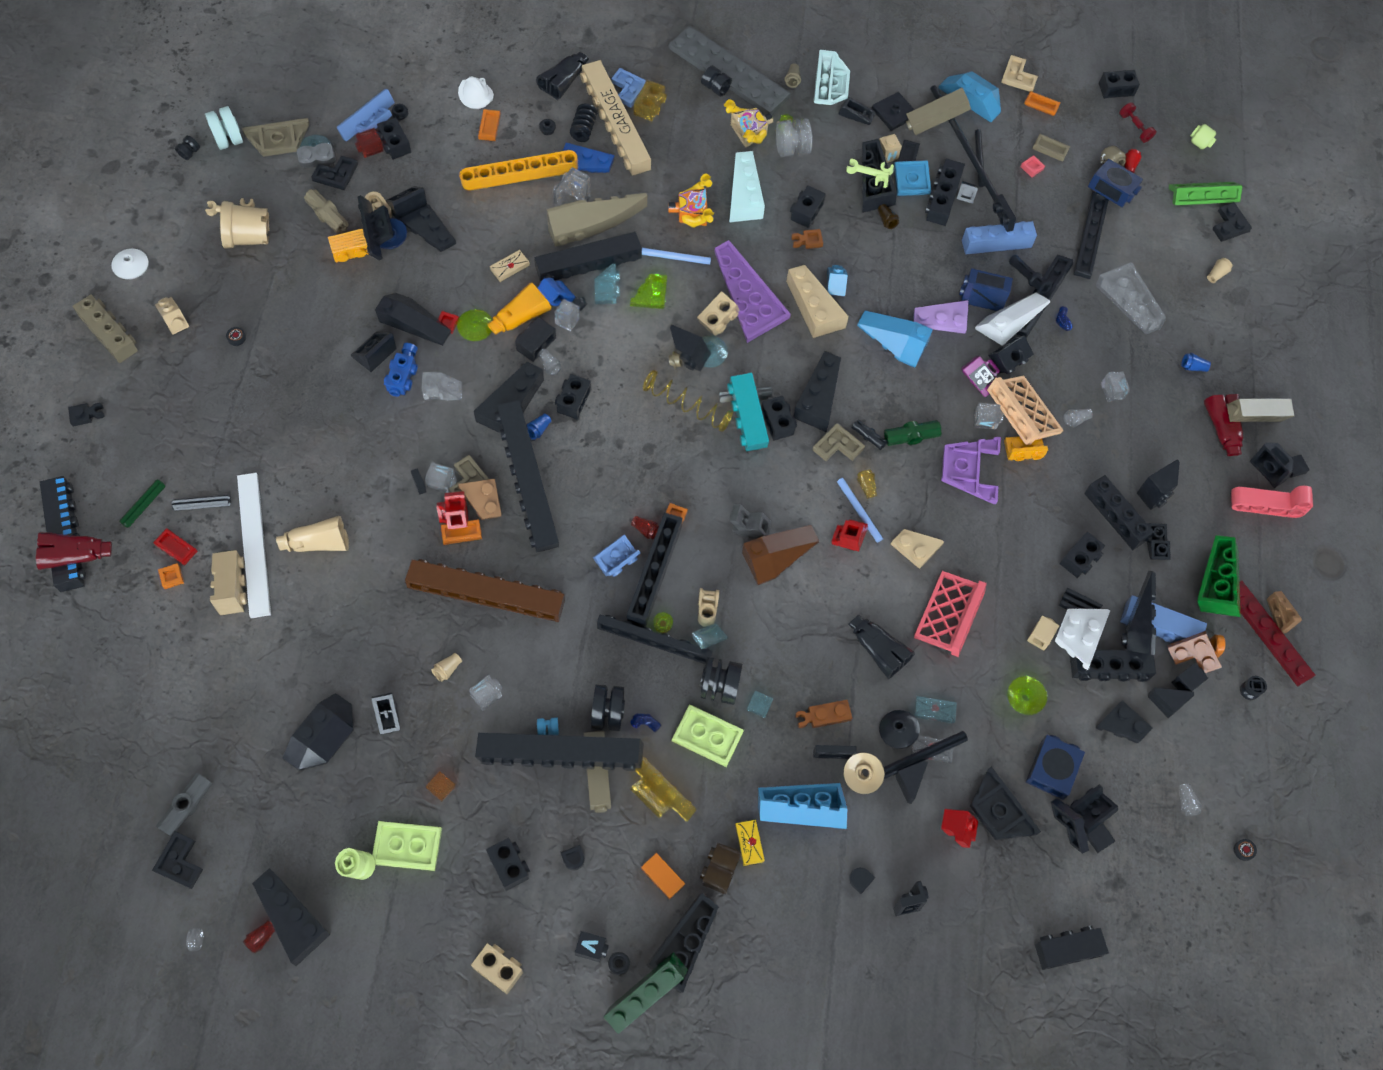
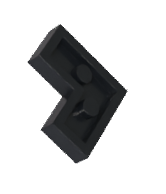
M341 156L335 168L318 164L311 176L312 181L345 191L358 166V162L355 159Z
M1235 202L1219 208L1218 212L1225 222L1216 224L1213 227V231L1221 242L1251 231V225Z
M1058 798L1051 801L1054 818L1067 828L1070 844L1082 854L1089 851L1087 842L1089 839L1084 829L1085 821L1081 814L1073 811L1068 804H1064Z
M174 831L152 871L192 889L203 871L202 868L185 861L196 841Z

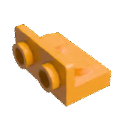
M1020 436L1006 437L1004 440L1008 460H1039L1044 458L1048 451V446H1044L1042 438L1034 440L1030 445H1026Z

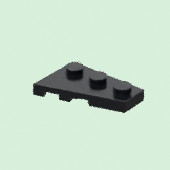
M429 204L398 219L411 229L412 233L424 238L427 243L440 252L456 244L454 237Z

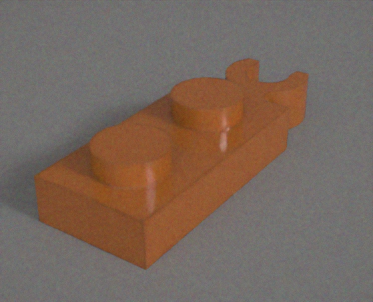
M848 700L811 706L808 708L809 713L798 711L795 715L796 718L803 717L805 720L798 723V728H804L808 723L812 724V728L848 722L853 719Z

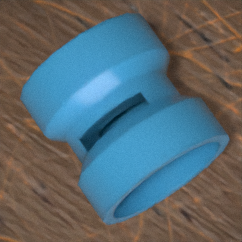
M558 717L551 718L550 720H545L544 718L537 719L538 735H559Z

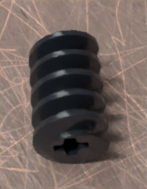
M587 103L578 105L570 128V135L574 140L587 142L590 139L596 115L598 114L595 106Z

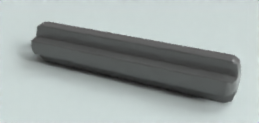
M771 386L756 387L758 398L771 397L773 394ZM728 391L719 392V401H733L732 394L729 395Z

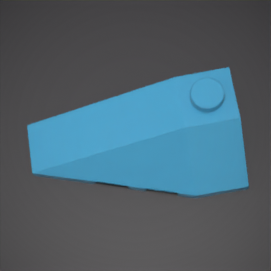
M864 311L857 325L872 339L878 340L885 350L891 351L898 361L914 368L924 352L933 329L917 322Z

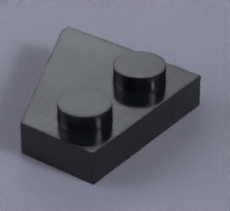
M1123 700L1096 727L1100 731L1112 732L1115 736L1125 737L1135 743H1139L1153 729Z

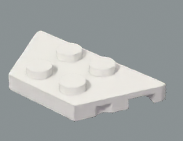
M1067 609L1055 642L1061 648L1066 649L1071 657L1074 658L1076 656L1083 663L1082 667L1087 670L1110 612L1108 609Z

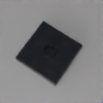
M899 92L872 105V110L876 112V115L890 131L906 124V121H908L907 113L915 110Z

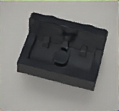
M1100 784L1095 788L1089 789L1082 798L1073 801L1070 805L1073 811L1081 814L1085 821L1084 829L1087 834L1118 811V805L1103 794V787Z

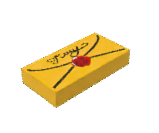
M756 820L736 823L735 827L743 866L763 863L765 860Z

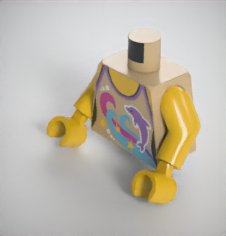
M728 99L724 104L727 107L726 112L732 113L731 126L745 148L753 143L761 144L767 135L768 124L773 123L772 115L769 113L762 116L757 108H740L736 106L733 100Z

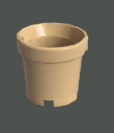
M223 201L220 210V232L223 248H234L235 245L268 244V208L234 205L233 202Z

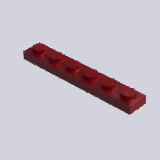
M1240 581V613L1298 687L1316 676L1245 583Z

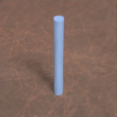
M642 248V255L709 265L711 262L710 257Z
M844 478L839 479L837 483L863 523L868 524V530L875 541L878 543L883 540Z

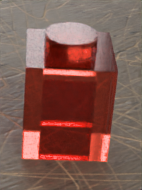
M375 128L355 135L357 140L355 142L358 153L361 152L364 158L383 152L382 142Z

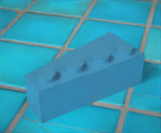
M840 783L758 788L760 821L847 829V805Z

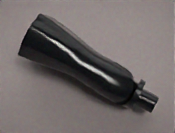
M582 52L567 56L554 67L538 75L536 83L539 89L556 100L561 99L572 82L582 72V65H585L589 60L588 56Z
M857 615L848 624L854 630L853 633L858 641L871 655L888 679H891L915 655L913 650L892 637L878 624L869 622L868 619H864L860 615Z

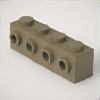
M91 294L72 306L80 319L119 364L138 352L135 347L137 343L131 334L126 335L124 326L120 322L116 323L114 321L116 318L110 310L105 311L106 307L100 299L96 300Z

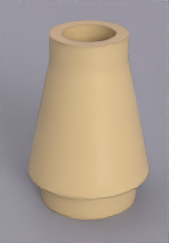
M1226 258L1217 260L1207 279L1211 283H1216L1217 280L1231 272L1232 263Z
M453 653L451 656L434 664L432 673L441 682L448 680L462 660L459 655Z

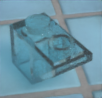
M611 264L595 278V304H616V297H620V286H616V282H619V271H616V264Z

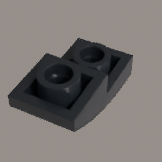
M1148 523L1154 531L1147 541L1150 559L1171 560L1170 541H1167V524Z

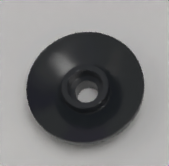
M894 710L882 718L879 725V733L882 740L888 746L903 749L916 742L920 733V726L916 717L910 712ZM897 724L903 725L901 729H897L895 726Z

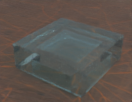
M755 691L747 710L766 718L773 698Z

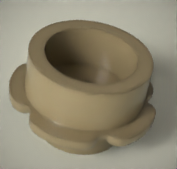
M675 351L672 352V355H669V364L674 369H677V367H682V360L679 358L678 352Z

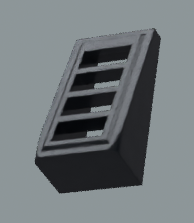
M848 96L838 114L845 118L870 125L876 112Z

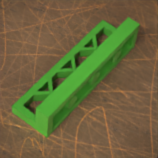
M1236 182L1169 184V190L1174 192V205L1236 203L1241 200L1242 185Z

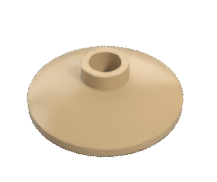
M857 753L846 762L844 778L847 785L853 791L860 794H869L876 791L883 783L884 768L876 756L870 753ZM863 769H867L869 771L868 776L863 775Z

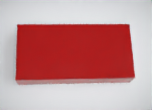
M167 528L153 542L155 546L184 566L198 552L196 548Z

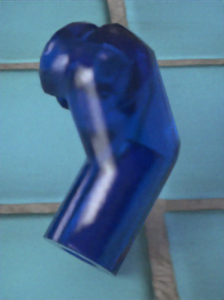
M1062 306L1059 308L1056 323L1062 329L1070 331L1073 328V323L1066 316L1068 308Z
M636 713L630 721L634 728H638L640 725H647L655 733L662 726L650 714Z

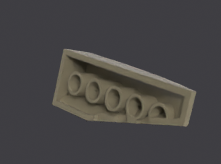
M647 193L625 195L624 198L613 196L610 197V200L595 198L593 202H587L585 199L547 209L548 231L554 246H563L574 241H581L621 224L647 207Z

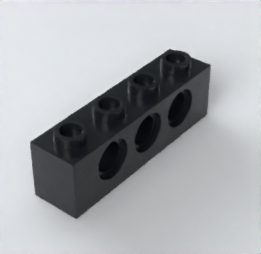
M946 158L944 165L940 164L937 173L940 175V178L936 177L933 186L936 188V191L932 190L929 198L932 203L927 204L925 211L928 214L926 221L946 226L964 170V163Z
M1106 475L1091 483L1084 493L1132 550L1147 542L1154 533Z
M1095 650L1091 663L1097 669L1092 668L1090 665L1088 670L1082 667L1083 663L1076 656L1074 658L1070 656L1072 678H1079L1080 681L1091 679L1109 681L1111 679H1118L1120 682H1126L1130 679H1135L1138 682H1147L1156 674L1154 655L1127 650ZM1110 664H1113L1116 667V670L1111 668ZM1129 664H1132L1136 670H1133Z

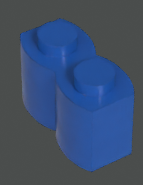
M553 278L543 279L538 286V290L552 306L562 305V308L566 309L571 306V302L576 298L562 281H555Z

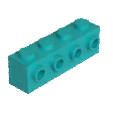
M747 373L731 376L727 389L729 395L732 394L733 397L731 405L733 412L736 411L737 418H735L737 429H740L742 434L740 435L741 446H745L746 452L767 448L769 438L753 374Z

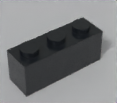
M1093 926L1080 928L1081 932L1073 934V931L1069 930L1061 932V937L1053 938V935L1040 937L1041 941L1034 945L1042 970L1109 954L1101 928L1093 929Z

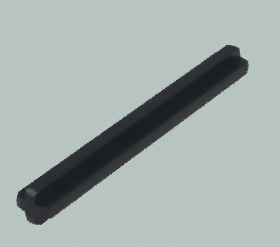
M961 731L883 767L884 779L897 774L899 770L932 758L968 741L967 734Z

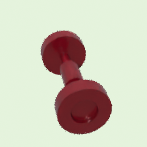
M1134 103L1126 104L1119 114L1122 118L1131 116L1132 122L1138 129L1143 131L1139 137L1143 143L1148 142L1156 135L1157 131L1154 127L1145 129L1142 121L1133 115V112L1136 110Z

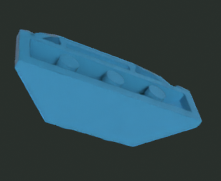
M973 71L949 76L938 87L946 94H950L963 87L971 110L989 122H992L1001 113L999 88Z

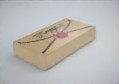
M518 250L491 265L490 270L501 282L530 266V263L523 253Z

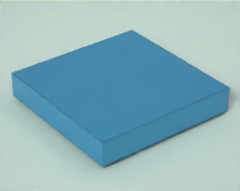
M928 160L894 162L897 196L931 194Z

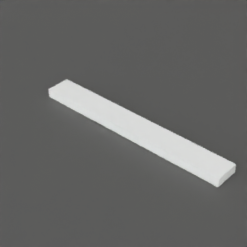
M257 473L239 475L237 480L250 618L271 615L259 480Z

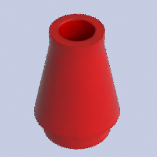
M1130 149L1125 154L1126 162L1124 168L1134 173L1142 156L1140 151Z

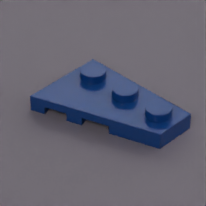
M566 143L563 151L572 150L577 154L578 169L573 173H577L580 170H587L589 173L610 172L614 162V155L570 143Z

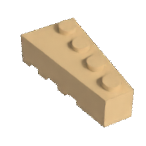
M806 265L789 269L786 282L812 337L815 338L845 329L849 316Z

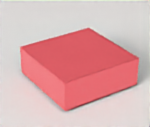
M1033 155L1024 161L1020 167L1028 175L1034 177L1044 170L1045 165Z

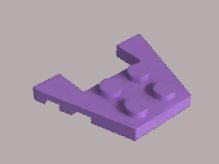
M994 437L991 440L981 439L978 442H961L945 445L943 448L941 481L987 502L996 504L998 502V486L979 484L981 453L999 455L1001 437Z

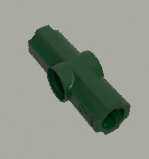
M938 420L924 423L910 421L902 427L885 429L884 439L887 440V446L903 443L915 445L925 439L941 437V424Z

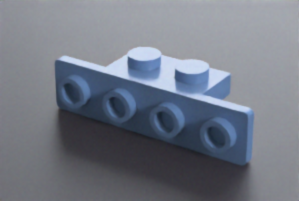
M388 89L381 91L337 126L344 141H348L358 132L363 134L374 133L378 123L387 121L392 116L388 108L395 102Z

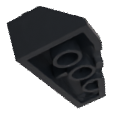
M1148 571L1126 625L1125 633H1122L1121 643L1125 645L1124 648L1127 651L1155 655L1156 628H1154L1152 620L1156 617V610L1152 600L1155 601L1156 573L1153 571Z

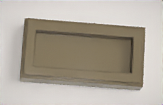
M1039 134L1032 149L1063 162L1070 146Z

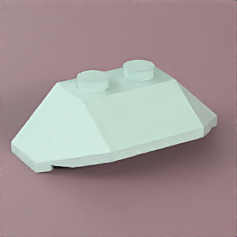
M819 51L814 103L832 105L848 98L850 70L835 51Z

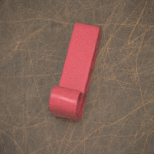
M1298 486L1291 493L1247 487L1231 489V508L1236 511L1299 518L1304 516L1313 507V494L1310 486Z

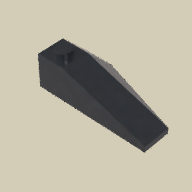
M398 293L383 296L375 309L380 323L442 346L451 333L447 326L416 301Z

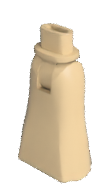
M341 516L326 519L312 525L294 528L284 533V536L276 537L280 551L286 549L289 552L348 551L349 539Z

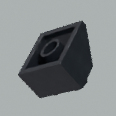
M671 324L670 330L675 349L680 355L679 358L683 360L684 366L689 370L693 371L695 369L701 372L711 355L703 338Z
M1178 459L1150 475L1137 491L1138 496L1150 510L1155 507L1161 508L1168 502L1167 499L1174 494L1173 490L1178 485L1180 465Z

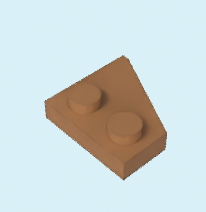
M1282 591L1274 592L1267 598L1274 622L1283 634L1289 632L1302 621V618Z

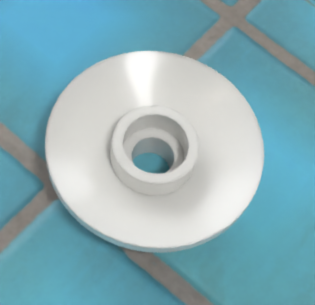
M126 249L119 252L113 258L111 266L113 272L119 278L135 279L144 274L148 268L149 261L146 254L141 250Z

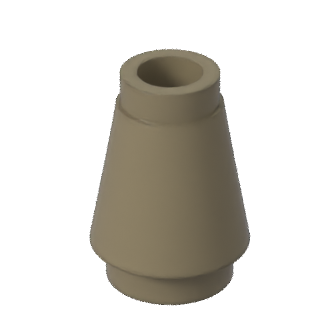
M797 64L790 65L785 77L787 86L791 88L797 87L801 82L800 70Z

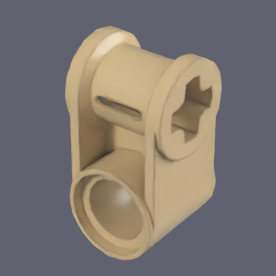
M700 588L698 622L703 627H710L715 623L719 590L706 591ZM708 613L711 617H704L703 614Z

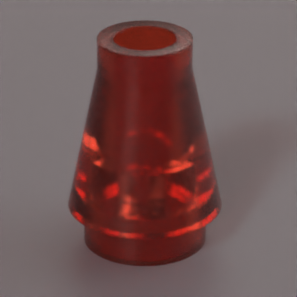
M635 516L631 522V526L635 527L647 539H655L659 528L657 522Z
M268 920L257 929L245 935L246 938L243 940V943L252 953L255 954L257 951H261L275 932L272 923Z

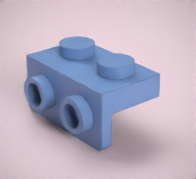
M622 535L596 554L593 559L605 576L613 575L615 577L623 571L622 567L624 565H631L638 559L636 556L640 554V551L635 550L627 537Z

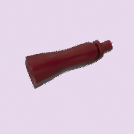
M1229 394L1225 397L1224 395H1212L1204 400L1218 439L1223 445V449L1226 450L1227 456H1239L1242 454L1241 422H1230L1227 404L1240 399L1239 394Z
M47 532L38 533L37 545L39 548L36 549V565L38 570L96 560L97 557L98 559L111 557L112 554L111 541L103 542L102 539L90 536H70Z

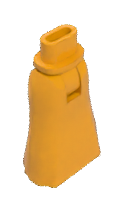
M529 283L487 325L495 335L501 331L504 333L506 330H513L526 321L550 311L551 305L533 283Z

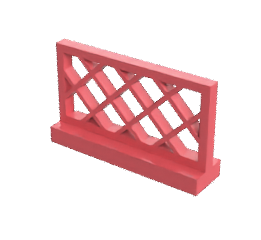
M942 571L914 638L951 651V655L959 657L985 594L987 583L982 581L976 583ZM944 578L952 580L954 586L945 589L942 584ZM965 585L973 588L971 593L965 595L960 590V587ZM957 589L960 597L950 600L947 592ZM944 594L947 602L938 605L935 600L936 596ZM962 600L965 608L956 611L953 604ZM950 605L953 613L943 616L940 608ZM937 610L941 618L931 621L928 616L929 613ZM956 617L958 625L949 628L946 620ZM943 621L946 630L937 633L933 625ZM929 626L934 633L930 636L920 634L922 629ZM949 633L951 637L950 644L941 642L939 636Z

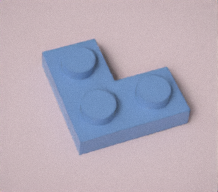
M621 68L611 78L612 84L622 88V91L618 94L622 103L630 108L648 87V81Z

